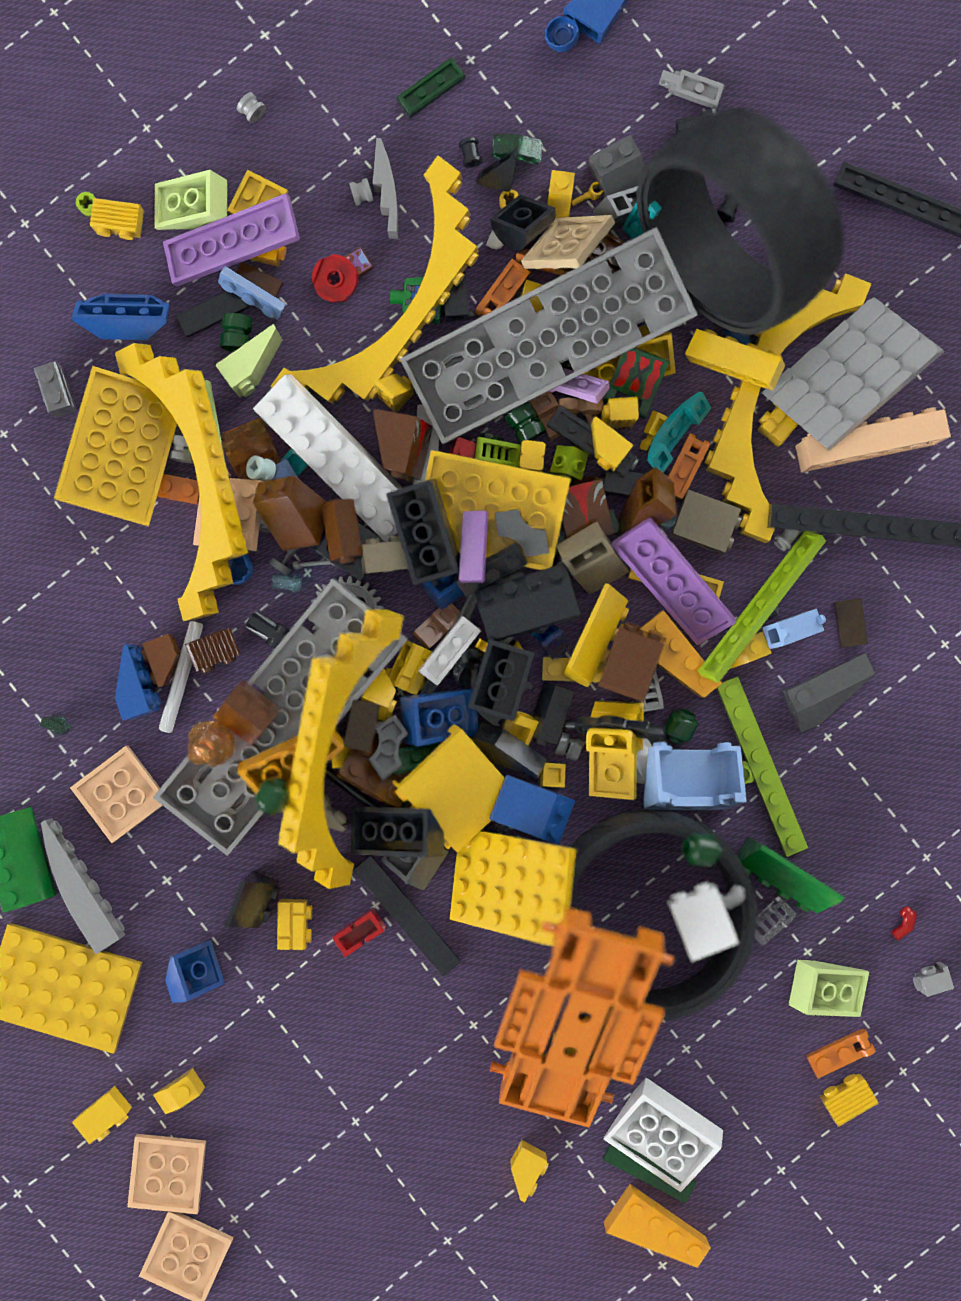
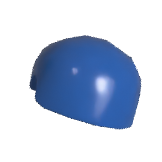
M568 16L555 17L549 22L544 31L548 46L558 53L570 51L575 47L579 39L578 25L574 19Z
M245 554L228 560L233 580L231 585H242L250 579L254 566L249 555Z

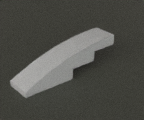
M376 138L373 174L374 192H381V214L389 216L387 230L389 238L398 239V206L395 183L381 138Z

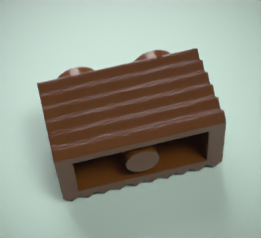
M229 627L185 644L194 669L196 671L201 670L202 673L215 669L214 664L223 661L224 665L237 660L236 656L240 654Z

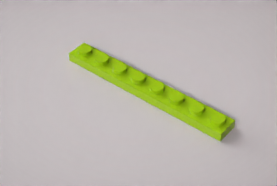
M804 532L735 621V624L732 625L700 667L698 672L702 677L717 683L720 682L824 545L826 540L823 535Z
M734 677L722 682L716 689L738 743L741 746L745 760L750 766L749 769L754 776V782L784 855L788 857L808 848L740 680L738 677Z

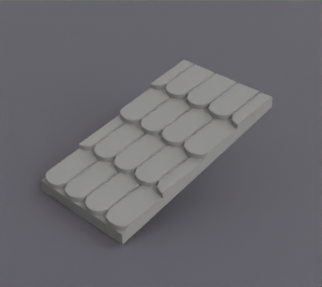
M873 297L863 304L852 316L836 327L816 347L809 350L790 369L788 368L782 373L774 391L765 389L762 394L823 446L831 450L941 356L944 351Z

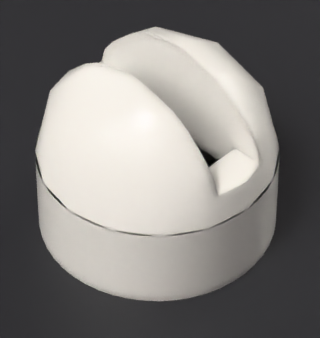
M492 230L486 246L497 250L504 244L500 242Z

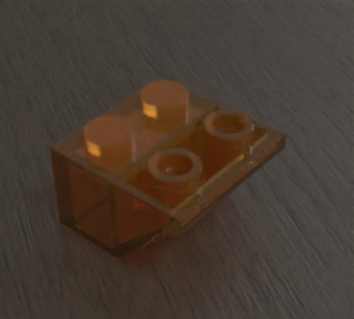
M261 417L220 434L223 450L238 479H251L246 473V466L252 456L271 459L275 464L281 460L272 436Z

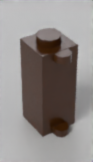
M354 499L332 500L322 504L321 508L330 560L340 561L341 564L355 562L354 558L363 555Z

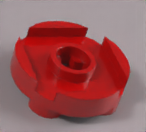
M333 254L324 259L322 258L316 263L312 271V283H314L315 291L321 298L333 303L346 302L357 289L359 272L349 259ZM338 272L339 278H341L340 282L332 285L333 281L330 279V276L336 275Z

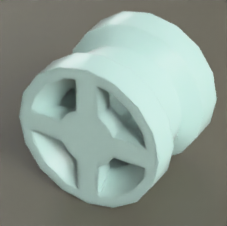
M252 456L246 466L248 477L255 480H272L276 472L273 460L263 459L259 456Z

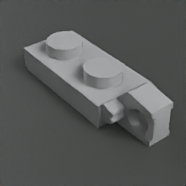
M683 69L681 72L675 71L674 74L663 70L658 83L668 88V92L675 96L712 109H717L725 86L722 83Z

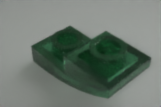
M495 134L492 156L501 158L517 148L519 151L518 159L538 165L541 161L543 141L523 135Z

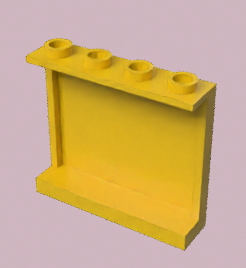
M453 724L448 729L451 735L399 784L395 780L392 783L398 788L395 793L403 802L408 799L412 804L409 808L431 809L444 831V846L447 849L452 847L458 853L491 821L489 818L505 778L465 732Z

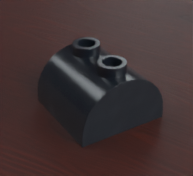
M519 194L490 219L496 237L502 244L509 249L522 251L555 221L556 211L555 207Z

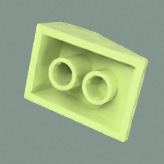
M211 170L155 184V229L157 230L196 229L227 217V180Z
M271 325L216 364V367L239 397L243 395L244 397L249 396L256 390L255 387L259 385L280 346L282 338L276 327Z
M797 960L789 1005L806 1015L861 1017L869 971L819 961Z

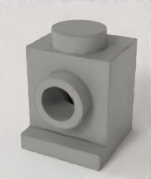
M940 961L935 963L936 967L927 966L922 968L921 972L915 973V977H913L917 991H920L927 997L954 989L948 966Z

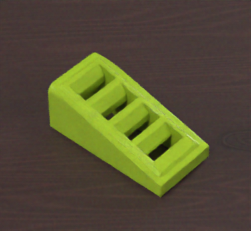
M477 437L475 459L519 468L521 445ZM483 444H486L485 457L482 456ZM491 446H494L493 458H490ZM501 448L500 459H497L498 449ZM506 450H508L507 461L505 460Z

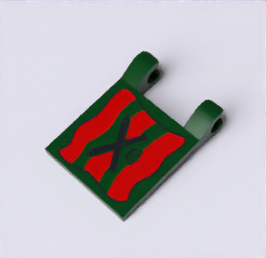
M636 347L623 353L609 384L610 389L604 395L603 403L607 404L609 398H614L618 390L641 399L642 402L638 409V415L641 418H646L670 361Z

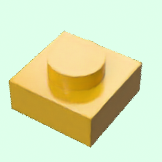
M546 763L540 773V786L565 788L566 764Z

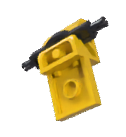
M598 700L595 701L591 717L578 716L576 720L565 719L563 729H576L579 734H587L586 751H590L589 796L628 800L636 799L637 752L643 749V739H650L651 735L665 736L666 734L665 726H651L650 722L644 721V703Z

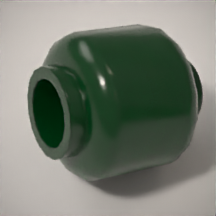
M683 708L672 711L665 724L666 734L669 735L668 739L676 744L689 742L698 726V721L695 719L696 715Z
M279 777L263 780L255 796V801L258 804L257 808L270 815L282 812L290 798L288 787L286 786L287 782Z
M693 833L684 840L682 853L691 865L710 867L720 858L721 846L713 835Z

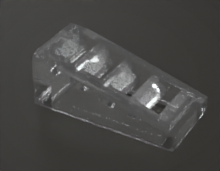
M778 896L756 918L757 926L759 925L766 934L762 936L756 930L755 939L763 946L792 922L798 914ZM778 908H781L786 913L784 917L777 911ZM774 914L780 921L776 923L770 915ZM764 920H767L773 926L770 930L762 923Z

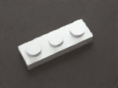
M461 616L418 671L438 686L481 630L464 616Z

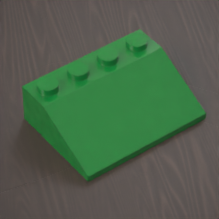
M750 837L747 838L736 855L748 875L751 872L759 876L758 882L768 888L772 884L778 888L777 894L786 900L792 897L798 901L796 906L807 913L810 910L819 913L842 902L844 899L836 891Z

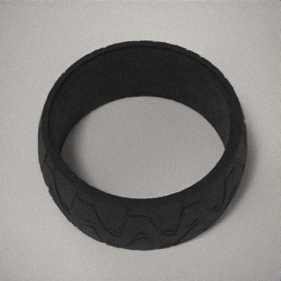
M739 108L725 109L700 118L666 142L652 157L640 175L637 185V209L643 233L657 227L694 308L702 315H705L706 318L727 330L739 332L740 334H757L787 321L802 311L809 302L823 291L841 263L844 251V229L834 193L830 185H828L823 172L819 169V166L798 140L794 139V136L773 120L759 113H754V111ZM705 176L724 189L748 216L766 248L773 271L753 259L729 233L711 201ZM656 201L662 209L658 216L651 220L648 207Z
M662 810L628 811L611 816L595 824L570 846V848L576 849L571 897L583 870L601 851L626 837L650 832L675 834L688 838L693 833L713 835L721 846V856L716 860V864L725 881L727 893H731L733 886H741L744 889V901L729 909L728 914L738 943L715 952L714 956L699 972L682 983L664 989L648 990L643 1003L664 1009L662 1021L687 1017L705 1009L721 998L727 992L726 990L733 986L745 968L751 954L757 926V910L755 896L752 893L753 888L747 872L736 854L719 835L707 826L692 818L674 812Z

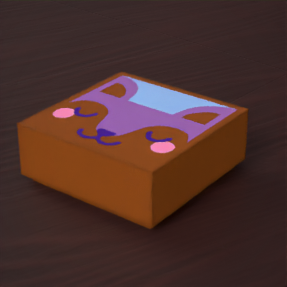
M361 247L345 256L357 268L359 272L358 278L373 269L371 262Z

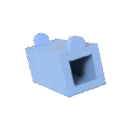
M817 609L767 625L762 627L769 649H773L824 631L822 624L826 622V618L824 615H819Z

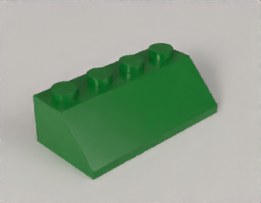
M32 807L0 816V905L2 913L56 896Z

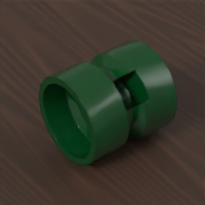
M238 313L223 314L221 328L225 332L220 335L219 347L223 350L234 352L249 342L251 338L248 334L252 332L253 319Z
M530 402L521 405L505 417L510 428L516 430L515 436L520 445L525 440L534 441L547 431L541 419L535 418L537 413Z

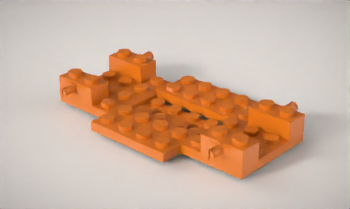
M566 907L563 918L558 924L543 920L541 931L555 934L550 963L545 976L520 970L494 1047L510 1051L512 1055L505 1065L492 1061L490 1071L503 1074L499 1097L500 1104L590 1127L600 1101L610 1104L613 1102L614 1094L605 1092L610 1079L634 1085L664 1016L663 1008L645 1004L643 1000L659 963L672 966L674 956L663 954L662 933L639 927L635 938L632 939L590 927L589 913ZM567 993H570L567 1007L562 1014L561 1022L555 1032L548 1055L542 1057L564 998L567 996ZM588 1012L591 1014V1017L585 1020L579 1018L578 1014ZM599 1033H600V1036H599V1038H598V1041H597V1043H596V1046H595V1048H594V1050H593V1047H594V1045H595V1042H596V1040H597V1037H598V1035H599ZM567 1047H573L577 1050V1052L573 1054H567L564 1051V1049Z

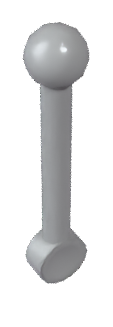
M327 560L301 563L294 561L292 567L298 570L300 567L333 564Z

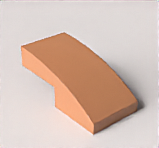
M548 391L540 397L530 400L529 402L537 413V418L541 419L547 429L546 434L550 441L561 436L547 427L548 422L559 407L553 394Z
M452 603L442 611L438 608L412 634L429 650L454 626L460 611Z

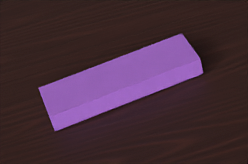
M463 511L459 581L461 583L484 582L488 529L487 511Z

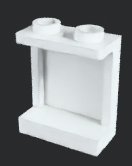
M708 882L695 886V890L687 894L685 891L676 893L671 896L672 900L667 901L686 946L685 949L688 957L692 961L738 943L716 886L708 884Z

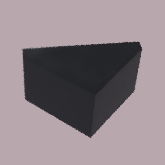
M515 148L479 171L476 179L477 184L510 192L519 155L518 149Z

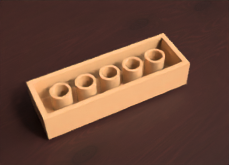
M936 407L928 408L914 416L913 412H908L890 420V417H884L875 420V423L867 425V422H863L831 450H828L812 435L807 434V437L802 438V441L795 446L801 473L936 445L951 437L945 409L936 411Z

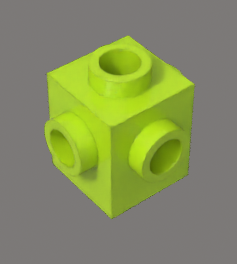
M557 445L550 472L558 476L571 478L570 483L572 480H582L589 454L576 447Z

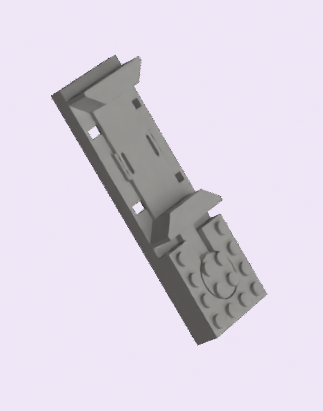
M656 227L400 358L441 443L444 445L675 327L683 325L688 320L696 317L697 313ZM614 256L621 270L612 274L606 260ZM538 295L544 309L535 313L529 299ZM643 321L646 322L651 333L645 337H642L637 327ZM566 360H569L574 370V373L568 376L565 375L560 365Z
M333 578L247 682L250 685L254 683L265 692L263 695L281 708L262 734L250 746L216 720L153 798L228 856L264 813L257 808L258 804L255 801L256 793L237 773L238 763L299 735L313 658L336 657L340 634L362 633L366 610L372 609ZM306 618L318 626L313 634L301 625ZM400 633L399 640L391 642L370 664L368 668L373 673L369 678L362 675L344 705L337 724L351 708L352 701L358 700L407 641V637Z

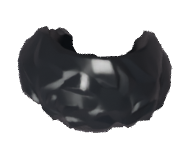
M478 648L466 649L450 669L452 679L463 688H474L485 653Z

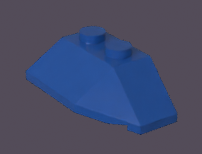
M102 294L85 301H76L72 320L100 339L148 340L166 324L170 306L169 303L163 302L152 295Z

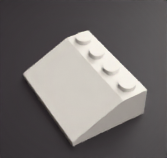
M645 1078L620 1111L604 1136V1140L681 1192L722 1148L723 1130L654 1082ZM617 1141L643 1154L645 1157H647L655 1164L663 1168L672 1176L680 1180L681 1184H678L677 1182L672 1180L670 1177H668L667 1175H665L664 1173H662L661 1171L647 1163L645 1160H643L642 1158H640L639 1156H637L636 1154L622 1146Z

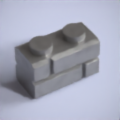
M56 361L35 367L34 372L36 378L39 379L38 384L48 413L54 417H60L77 411L63 367Z

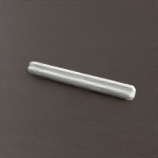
M190 621L159 725V730L166 733L173 731L192 666L185 644L200 638L203 624Z

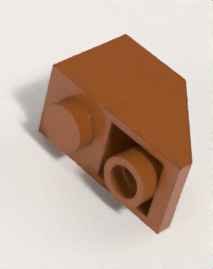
M166 634L142 643L144 648L142 650L143 658L146 663L149 662L152 669L150 677L158 687L168 686L180 657V651L173 634Z

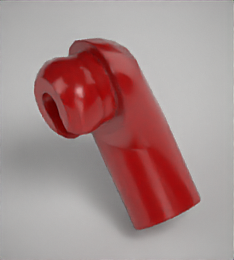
M908 906L900 911V915L903 917L902 924L891 931V934L897 941L913 931L917 915Z

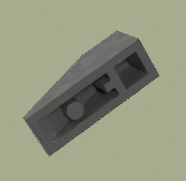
M637 186L606 196L594 209L595 216L612 215L615 222L612 228L623 225L637 202Z

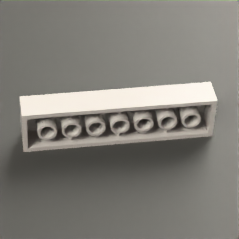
M292 374L284 375L253 409L342 499H354L356 513L384 541L389 542V537L395 536L398 532L386 493L403 487L383 469L367 450Z

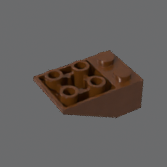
M653 468L637 479L618 516L619 537L649 517L652 518L657 526H660L677 514L674 482L658 468Z

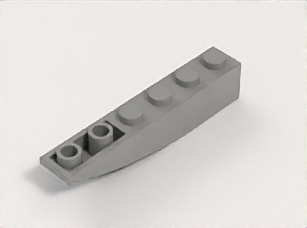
M52 818L41 822L43 838L56 884L71 916L95 954L125 936L124 926L119 919H115L110 903L106 899L103 900L99 893L100 888L93 879L91 880L86 873L87 867L84 862L78 860L74 854L75 848L69 840L66 841L62 835L61 825Z

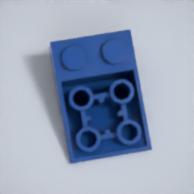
M123 645L115 700L122 721L134 720L160 711L161 699L159 694L153 690L150 670L146 669L145 660L142 655L143 649L139 648L138 645Z

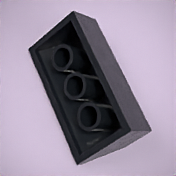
M436 478L386 493L413 585L458 573L460 571V557Z
M565 563L475 591L478 608L488 639L494 641L504 640L581 616Z
M351 807V854L423 858L444 856V831L431 809Z

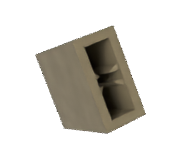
M688 490L682 500L670 536L715 553L723 554L732 547L734 538L731 535L734 528L738 529L742 516L739 513L741 509Z

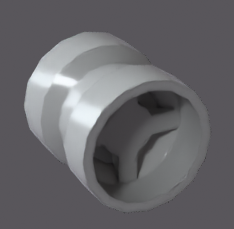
M174 435L172 440L174 447L170 451L169 459L183 463H192L193 459L184 436Z

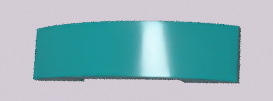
M698 392L687 399L662 424L652 441L648 453V462L652 468L656 467L663 473L673 460L670 452L691 424L699 425L711 410V406L703 392Z

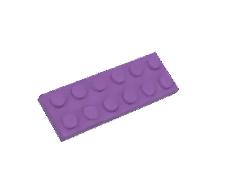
M285 193L163 241L171 282L174 286L178 287L222 270L225 266L230 267L298 241L300 237L290 196Z
M651 517L612 542V547L696 645L735 624L736 618Z

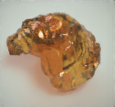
M219 721L199 722L188 733V759L192 763L197 765L208 764L211 767H217L233 756L235 750L233 734Z

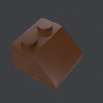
M242 679L213 717L251 746L281 708Z

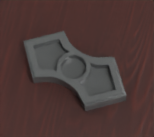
M519 509L495 513L498 537L505 536L518 542L524 551L525 557L549 554L546 529H537L528 525L522 518Z
M395 715L376 727L379 735V746L376 753L369 759L370 764L382 780L402 768L398 751L402 741L409 736Z

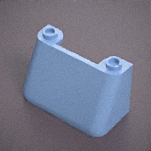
M666 742L653 743V746L648 749L643 798L644 810H723L745 803L746 793L741 746H731V743H719L717 748L712 750H672V747L667 746Z

